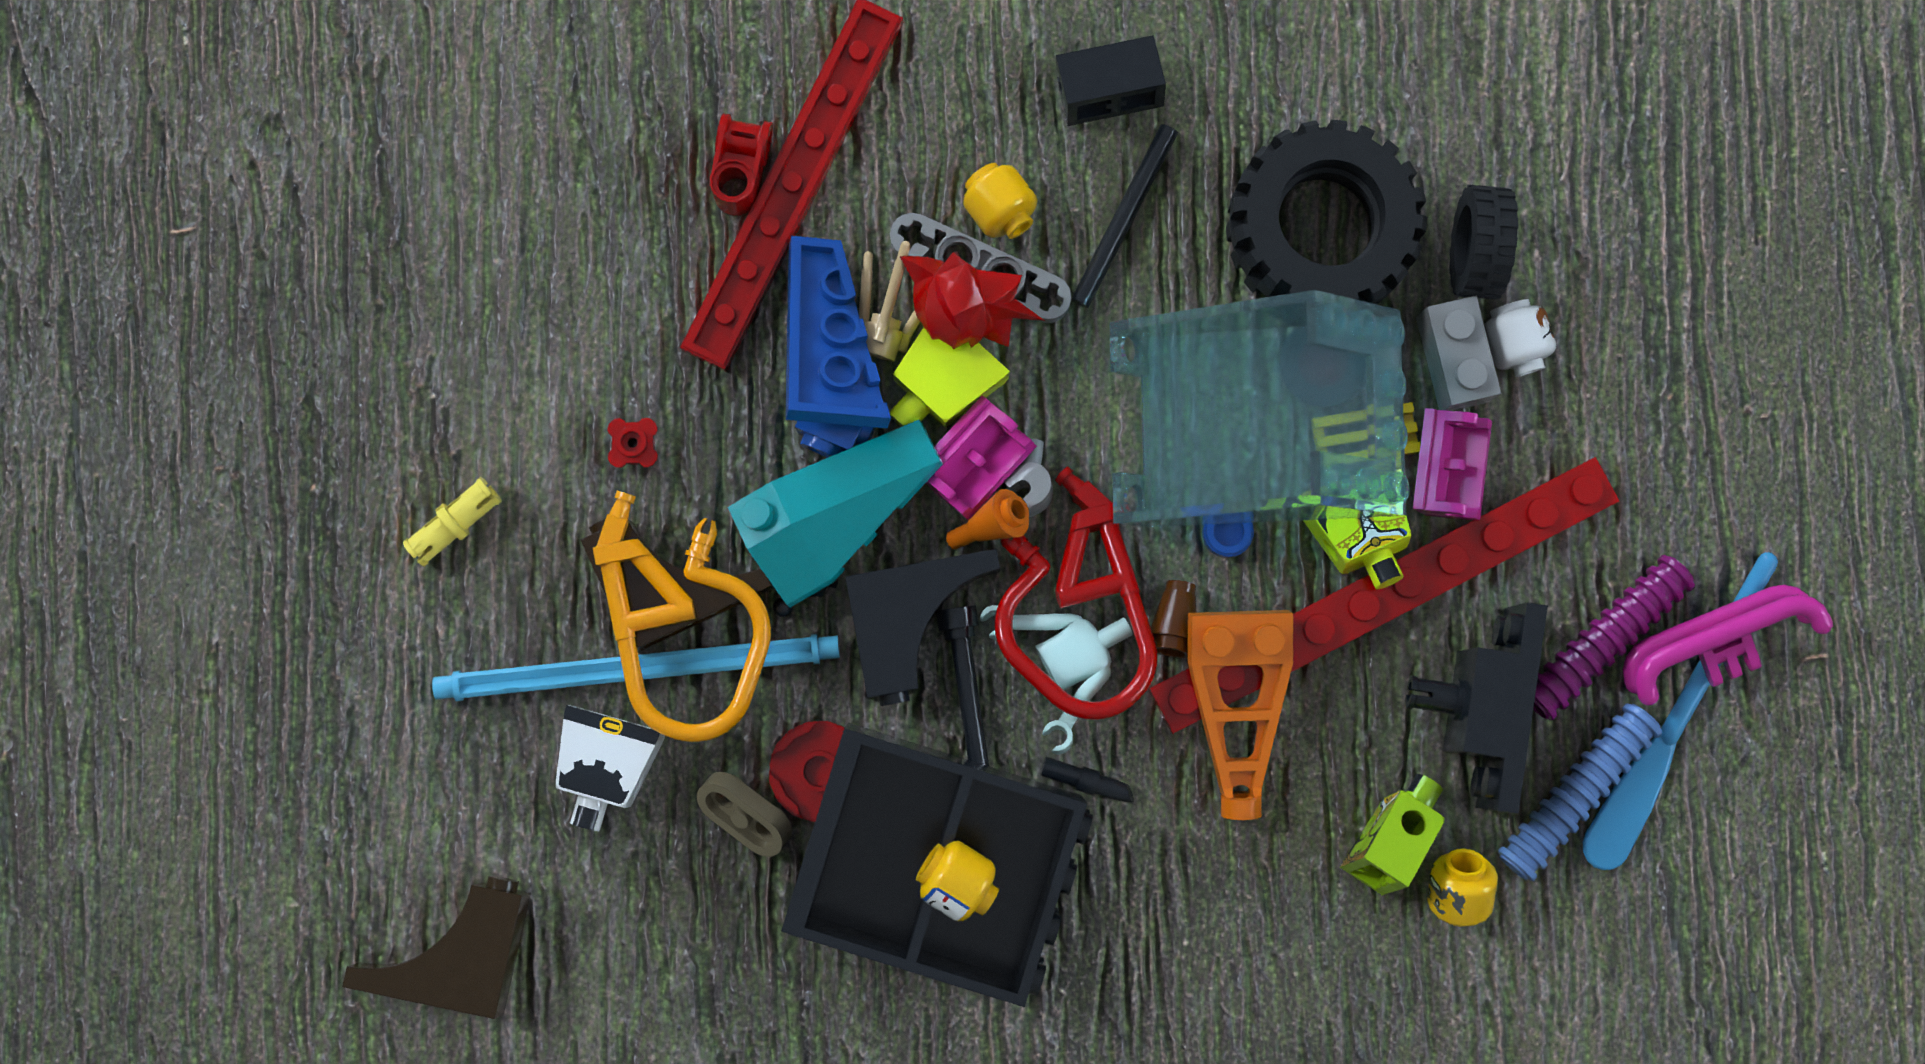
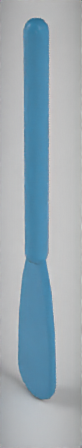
M1765 552L1758 557L1734 601L1765 589L1778 565L1777 557L1773 553ZM1700 660L1662 725V734L1659 738L1654 737L1651 740L1652 746L1648 750L1642 749L1640 751L1641 758L1638 762L1632 761L1630 764L1631 770L1621 776L1620 783L1613 787L1587 829L1582 842L1583 853L1586 860L1593 867L1600 870H1613L1621 866L1630 854L1652 812L1669 772L1676 743L1710 685Z

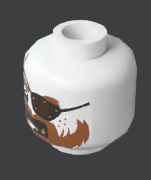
M1529 299L1515 301L1491 310L1492 318L1484 324L1494 366L1500 370L1513 369L1516 377L1544 369L1543 359L1550 356L1556 349V341L1546 310L1541 306H1531Z

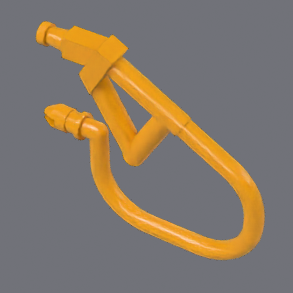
M617 490L614 497L616 501L610 513L606 516L597 546L592 547L596 566L601 567L615 641L618 644L626 689L631 705L647 726L664 736L686 742H701L717 738L731 730L742 719L750 706L770 645L771 624L768 611L760 596L747 583L730 574L704 566L705 562L709 563L710 561L708 556L717 536L716 522L711 520L709 534H704L702 531L708 519L704 518L695 526L690 548L685 552L688 558L684 567V576L690 581L724 591L737 598L745 606L751 617L753 626L752 643L735 695L730 705L722 714L708 722L688 724L673 720L660 713L652 705L646 694L635 642V632L696 619L695 609L689 595L639 539L623 541L629 524L631 504H634L636 496ZM630 560L668 604L630 611L621 562Z

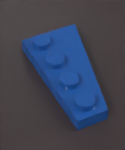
M791 236L788 260L786 420L888 428L891 416L887 402L883 403L879 388L880 377L876 363L872 362L867 346L868 334L864 320L859 317L855 303L856 292L841 240Z

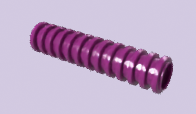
M1661 555L1657 559V567L1653 565L1646 569L1647 576H1640L1635 580V588L1627 587L1623 591V599L1615 598L1612 601L1613 608L1611 610L1608 608L1603 609L1600 612L1601 619H1593L1589 623V631L1581 630L1578 633L1579 640L1577 642L1569 641L1566 644V652H1557L1555 654L1556 661L1554 663L1547 662L1543 666L1545 672L1543 674L1538 673L1533 710L1544 719L1554 720L1557 717L1556 710L1558 708L1565 710L1569 706L1568 699L1570 697L1577 699L1580 696L1579 689L1581 687L1588 688L1592 685L1591 677H1600L1603 674L1602 667L1604 665L1611 667L1615 663V655L1623 656L1626 653L1625 646L1627 644L1634 645L1638 642V633L1646 634L1649 631V623L1657 624L1661 620V612H1670L1672 610L1671 603L1673 601L1678 603L1684 598L1683 591L1690 592L1695 588L1693 576L1683 564L1671 556Z

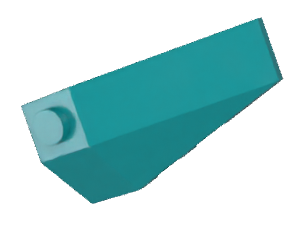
M916 420L773 480L730 505L728 509L747 550L786 605L791 608L832 584L846 570L842 566L862 545L867 547L878 535L875 531L895 509H902L943 465V462L923 423L920 420Z

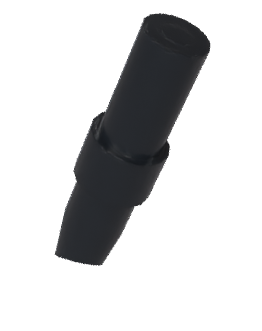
M1047 756L1045 757L1040 776L1073 786L1075 790L1089 795L1097 794L1113 800L1134 802L1133 794L1128 784L1101 775L1100 771L1085 766L1080 768Z

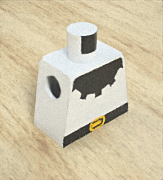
M566 705L556 775V788L578 795L570 824L600 832L608 804L623 808L631 807L665 736L650 727L577 706Z

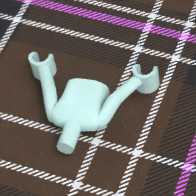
M998 605L986 607L981 613L980 621H986L990 617L995 616ZM1071 613L1014 615L1013 630L1046 631L1063 629L1054 637L1036 645L1035 648L1050 678L1063 690L1084 681L1073 696L1083 701H1090L1111 676V656L1108 648L1133 635L1124 617L1098 631L1090 621ZM995 630L989 634V638L997 640ZM1063 712L1059 720L1051 721L1045 726L1043 736L1049 735L1054 730H1062L1067 735L1066 741L1052 750L1053 754L1061 755L1070 750L1073 744L1071 729L1077 721V717Z

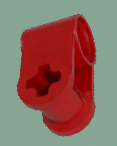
M723 113L721 115L716 135L715 156L710 174V187L717 206L724 213L731 216H740L750 211L759 193L764 167L769 158L773 136L772 122L764 121L762 125L733 120L731 114ZM731 179H741L747 183L746 189L737 196L725 195L721 192V189Z

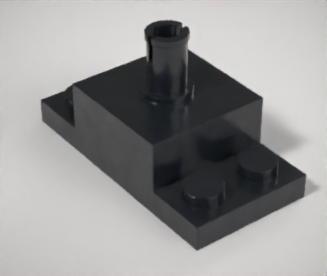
M1526 602L1504 608L1503 616L1498 615L1496 617L1492 632V644L1498 646V650L1476 647L1457 651L1452 683L1418 678L1413 675L1409 678L1407 690L1424 692L1428 694V697L1415 694L1406 695L1405 706L1407 709L1415 708L1448 714L1443 751L1482 758L1481 767L1476 766L1474 768L1471 778L1470 793L1472 797H1477L1475 808L1519 813L1548 605Z

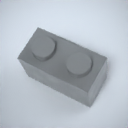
M1477 295L1426 307L1416 317L1439 410L1453 411L1484 404L1499 396L1501 390Z

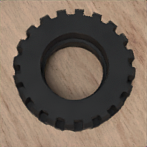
M1331 119L1327 127L1319 128V123L1315 120L1301 123L1298 131L1294 133L1288 129L1274 136L1270 145L1267 147L1262 146L1255 153L1247 168L1244 169L1231 197L1228 208L1230 218L1226 226L1227 241L1232 242L1233 251L1230 256L1235 269H1243L1247 276L1244 283L1252 293L1259 289L1268 297L1264 302L1266 305L1276 311L1280 306L1292 310L1290 316L1292 318L1305 321L1308 316L1338 318L1339 316L1346 315L1348 318L1362 314L1368 307L1376 306L1394 290L1408 274V270L1416 262L1423 247L1419 242L1420 238L1426 233L1428 217L1421 215V208L1426 203L1423 187L1414 188L1412 183L1417 172L1410 161H1406L1401 165L1394 157L1399 151L1395 144L1388 139L1381 146L1372 140L1375 130L1363 125L1360 126L1357 132L1346 130L1347 121ZM1310 180L1332 181L1346 187L1360 199L1370 219L1371 236L1366 248L1357 258L1343 265H1322L1302 257L1289 245L1280 228L1279 210L1286 194L1297 184Z

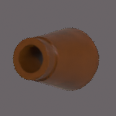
M1168 580L1166 582L1165 590L1151 625L1157 654L1173 658H1188V613H1196V585L1180 580Z

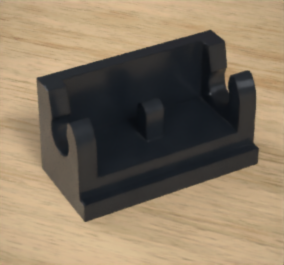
M1154 35L1056 55V65L1059 74L1057 81L1067 126L1164 107L1166 82Z

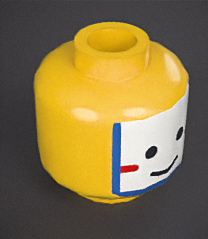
M960 841L950 842L945 847L937 844L923 862L916 876V880L921 883V899L955 921H964L974 912L983 916L991 907L999 892V888L992 884L996 870L994 863Z

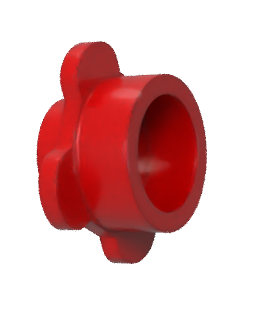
M616 418L609 423L607 431L612 436V450L608 453V460L614 467L623 468L626 464H641L643 467L648 468L656 463L658 453L654 450V436L658 432V427L652 419L642 418L639 422H625L621 418ZM631 438L637 440V445L633 448L628 445V441Z

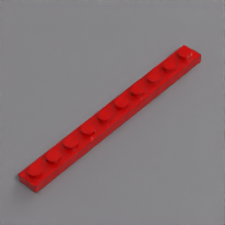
M1597 458L1589 459L1482 515L1480 520H1472L1397 559L1396 561L1404 577L1395 584L1376 590L1368 574L1293 613V666L1291 672L1619 502ZM1258 665L1222 667L1218 672L1217 680L1224 703L1229 705L1260 689L1263 672ZM1189 668L1148 689L1171 734L1202 719Z

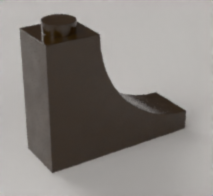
M605 519L589 527L591 535L580 540L606 595L601 567L596 566L592 547L597 546ZM628 519L629 524L623 541L639 539L692 599L696 619L636 631L635 642L638 653L742 604L729 593L686 579L683 573L684 570L669 564L658 556L644 541L635 524ZM630 560L621 562L630 611L668 604ZM761 568L739 575H732L751 586L759 596L775 589Z
M488 876L487 883L481 882L471 885L462 912L449 931L435 945L415 958L403 962L390 964L358 962L347 966L342 987L496 1019L505 1012L531 893L517 890L519 881L498 876Z

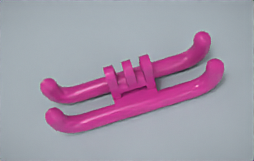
M1783 584L1768 587L1638 642L1625 657L1622 669L1624 683L1629 692L1638 695L1642 704L1654 705L1659 699L1656 681L1661 671L1699 655L1706 677L1711 686L1715 687L1723 683L1718 664H1724L1731 679L1743 675L1737 658L1740 655L1743 656L1744 662L1750 671L1762 667L1751 633L1789 617L1796 616L1801 623H1811L1816 633L1827 634L1833 627V621L1821 602L1808 596L1807 593L1798 587Z

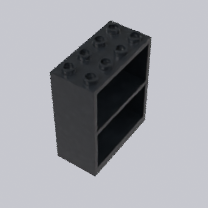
M848 723L840 740L781 932L1025 1007L1028 995L1038 996L1046 971V965H1043L1044 958L1040 956L1044 943L1053 946L1062 919L1056 904L1060 893L1069 895L1077 871V865L1074 864L1075 859L1071 858L1075 843L1085 844L1093 815L1089 814L1090 810L1086 809L1087 802L1080 794ZM960 841L994 863L996 870L992 884L999 888V892L991 907L983 916L974 912L964 921H955L921 899V883L916 880V876L923 862L937 844L945 847L950 842Z

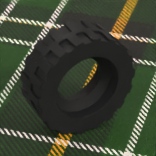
M1467 185V188H1464L1454 216L1449 254L1451 287H1453L1454 295L1458 297L1477 295V298L1499 300L1501 295L1505 293L1514 266L1518 239V206L1515 200V193L1512 192L1511 188Z

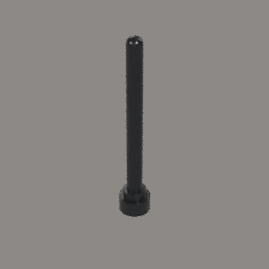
M976 605L936 611L939 631H944L945 640L951 641L967 757L970 761L989 766L970 638L975 636L974 626L979 625Z

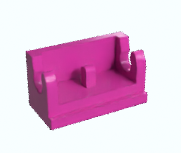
M982 395L934 446L943 465L926 484L935 494L969 520L1037 446L1029 437L1017 429L1019 425Z
M1425 408L1413 500L1414 510L1425 516L1480 520L1492 421L1490 419L1478 418L1477 413Z

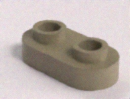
M716 772L704 782L697 792V802L702 812L758 855L766 857L777 855L792 836V827L785 813L747 786L737 776L725 772Z

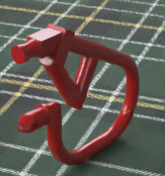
M1067 466L1059 473L1055 482L1065 487L1073 497L1072 501L1082 511L1072 516L1055 588L1058 605L1060 608H1065L1120 593L1139 648L1137 672L1132 681L1116 696L1098 702L1083 701L1065 692L1020 649L1013 633L1015 610L1020 601L1049 573L1051 568L1048 560L1039 553L1040 548L1037 545L1033 546L1024 535L1012 540L1009 538L1000 539L1002 546L1011 555L1020 560V565L1023 567L1027 565L1029 568L1002 596L995 615V635L999 648L1006 660L1054 706L1077 718L1090 720L1105 719L1126 711L1147 691L1156 672L1157 648L1139 594V586L1119 528L1121 515L1116 501L1111 502L1088 480L1084 482L1074 475V471ZM1100 531L1113 574L1078 583L1089 533Z

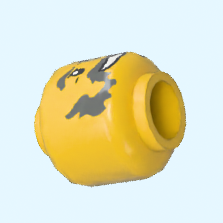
M1465 848L1456 849L1439 856L1432 864L1427 895L1430 910L1440 920L1457 927L1474 926L1486 921L1494 908L1498 874L1495 867L1480 853Z

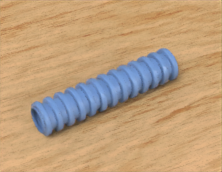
M1626 703L1622 707L1624 714L1622 716L1615 715L1612 718V728L1605 727L1601 731L1603 738L1592 741V751H1584L1580 755L1583 761L1580 764H1572L1570 767L1572 774L1570 776L1563 775L1560 778L1562 785L1559 788L1552 787L1549 791L1552 797L1549 800L1542 799L1539 802L1541 809L1538 812L1532 811L1529 814L1531 821L1528 824L1522 822L1518 826L1521 831L1518 836L1512 834L1508 838L1510 845L1507 848L1501 846L1498 849L1499 858L1518 876L1526 881H1535L1537 878L1535 871L1538 868L1545 869L1548 866L1546 861L1548 856L1555 857L1558 854L1556 847L1559 844L1566 845L1568 843L1567 834L1569 832L1576 833L1579 830L1577 823L1580 820L1587 821L1589 818L1587 811L1590 808L1597 809L1600 806L1598 801L1600 796L1607 797L1610 794L1608 787L1611 784L1618 785L1620 783V773L1627 774L1631 770L1629 763L1640 760L1641 754L1639 751L1641 749L1648 750L1652 746L1650 741L1652 737L1659 738L1662 734L1660 725L1645 710L1635 704Z

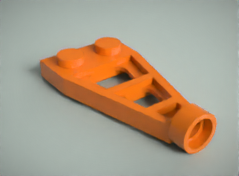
M1289 610L1188 613V667L1221 793V817L1226 819L1254 820L1262 817V786L1293 666V612ZM1258 665L1262 669L1263 679L1259 696L1254 704L1249 707H1229L1224 703L1217 680L1218 672L1222 667ZM1226 722H1256L1254 751L1249 757L1228 756L1224 736V725ZM1238 785H1244L1248 787V791H1233V788Z

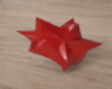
M952 252L945 262L930 257L900 256L914 282L913 303L916 316L932 340L940 339L953 349L967 342L972 348L983 338L1009 347L1012 318L1045 321L1015 298L1022 275L978 270L961 259L957 252Z

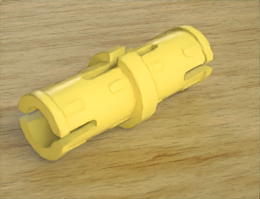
M479 477L471 487L449 505L442 503L435 509L437 515L409 539L403 541V545L413 558L419 557L417 562L425 567L432 558L456 538L463 540L470 534L468 530L470 526L495 505H499L502 502L491 485L489 487L486 486L488 483L484 478Z

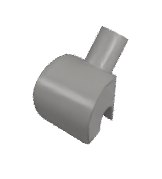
M1031 439L1037 447L1004 482L1006 489L1014 493L1024 488L1030 490L1023 498L1029 510V517L1044 511L1050 505L1053 498L1051 477L1046 468L1041 465L1044 442L1038 439Z

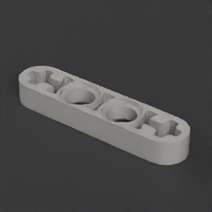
M904 214L892 224L890 240L896 255H898L900 245L904 241V237L899 233L902 230L910 232L914 226H918L921 228V237L932 244L935 243L936 234L944 237L937 246L935 259L943 261L944 253L949 247L962 245L971 252L972 262L970 265L974 268L992 271L997 266L1005 265L1011 267L1016 274L1022 275L1015 294L1016 299L1024 289L1026 275L1035 278L1031 283V288L1040 293H1046L1049 287L1058 290L1056 299L1062 302V305L1060 307L1052 305L1048 311L1040 309L1041 300L1030 293H1027L1025 303L1019 301L1045 320L1037 321L1043 323L1057 322L1069 310L1071 302L1070 288L1064 280L1052 273L921 214ZM915 243L910 249L908 256L927 257L930 254V248Z

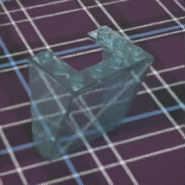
M1310 290L1110 322V371L1112 373L1141 378L1143 475L1123 472L1112 473L1113 524L1159 527L1406 516L1409 482L1405 475L1404 449L1407 445L1408 433L1403 416V396L1406 392V379L1402 371L1401 345L1404 342L1405 331L1401 321L1400 310L1319 290ZM1127 336L1132 340L1135 350L1132 363L1127 359L1124 350ZM1131 486L1134 488L1138 500L1135 512L1130 510L1127 501L1128 490Z

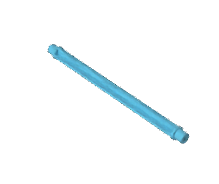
M811 634V637L770 641L763 667L813 662L815 665L820 664V660L840 658L838 635L818 637L817 634ZM751 643L640 654L638 657L643 679L740 670L744 667ZM620 657L465 673H462L460 670L453 671L452 675L433 677L432 689L436 700L454 698L455 701H463L464 698L624 682L625 679Z

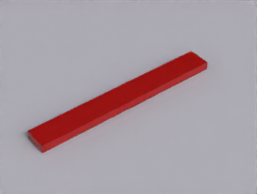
M868 0L856 1L680 346L682 351L727 372L789 250L791 236H796L904 23L903 17Z

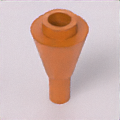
M1001 489L967 523L947 532L946 541L952 549L957 550L974 541L1021 537L1027 532L1029 527L1028 507L1025 501L1016 493L1008 489Z

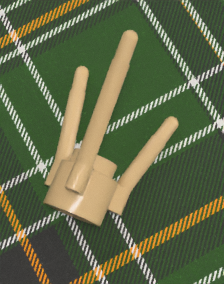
M903 241L900 245L881 313H873L871 321H869L873 254L867 251L863 256L859 317L864 320L868 334L866 342L870 356L895 362L898 351L907 353L911 337L920 323L914 310L903 330L899 331L901 321L891 317L905 271V265L900 256H908L911 246L908 241Z

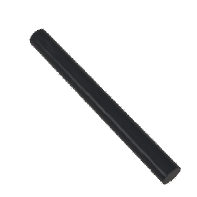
M1161 124L1071 298L1076 304L1089 308L1178 135L1174 128Z

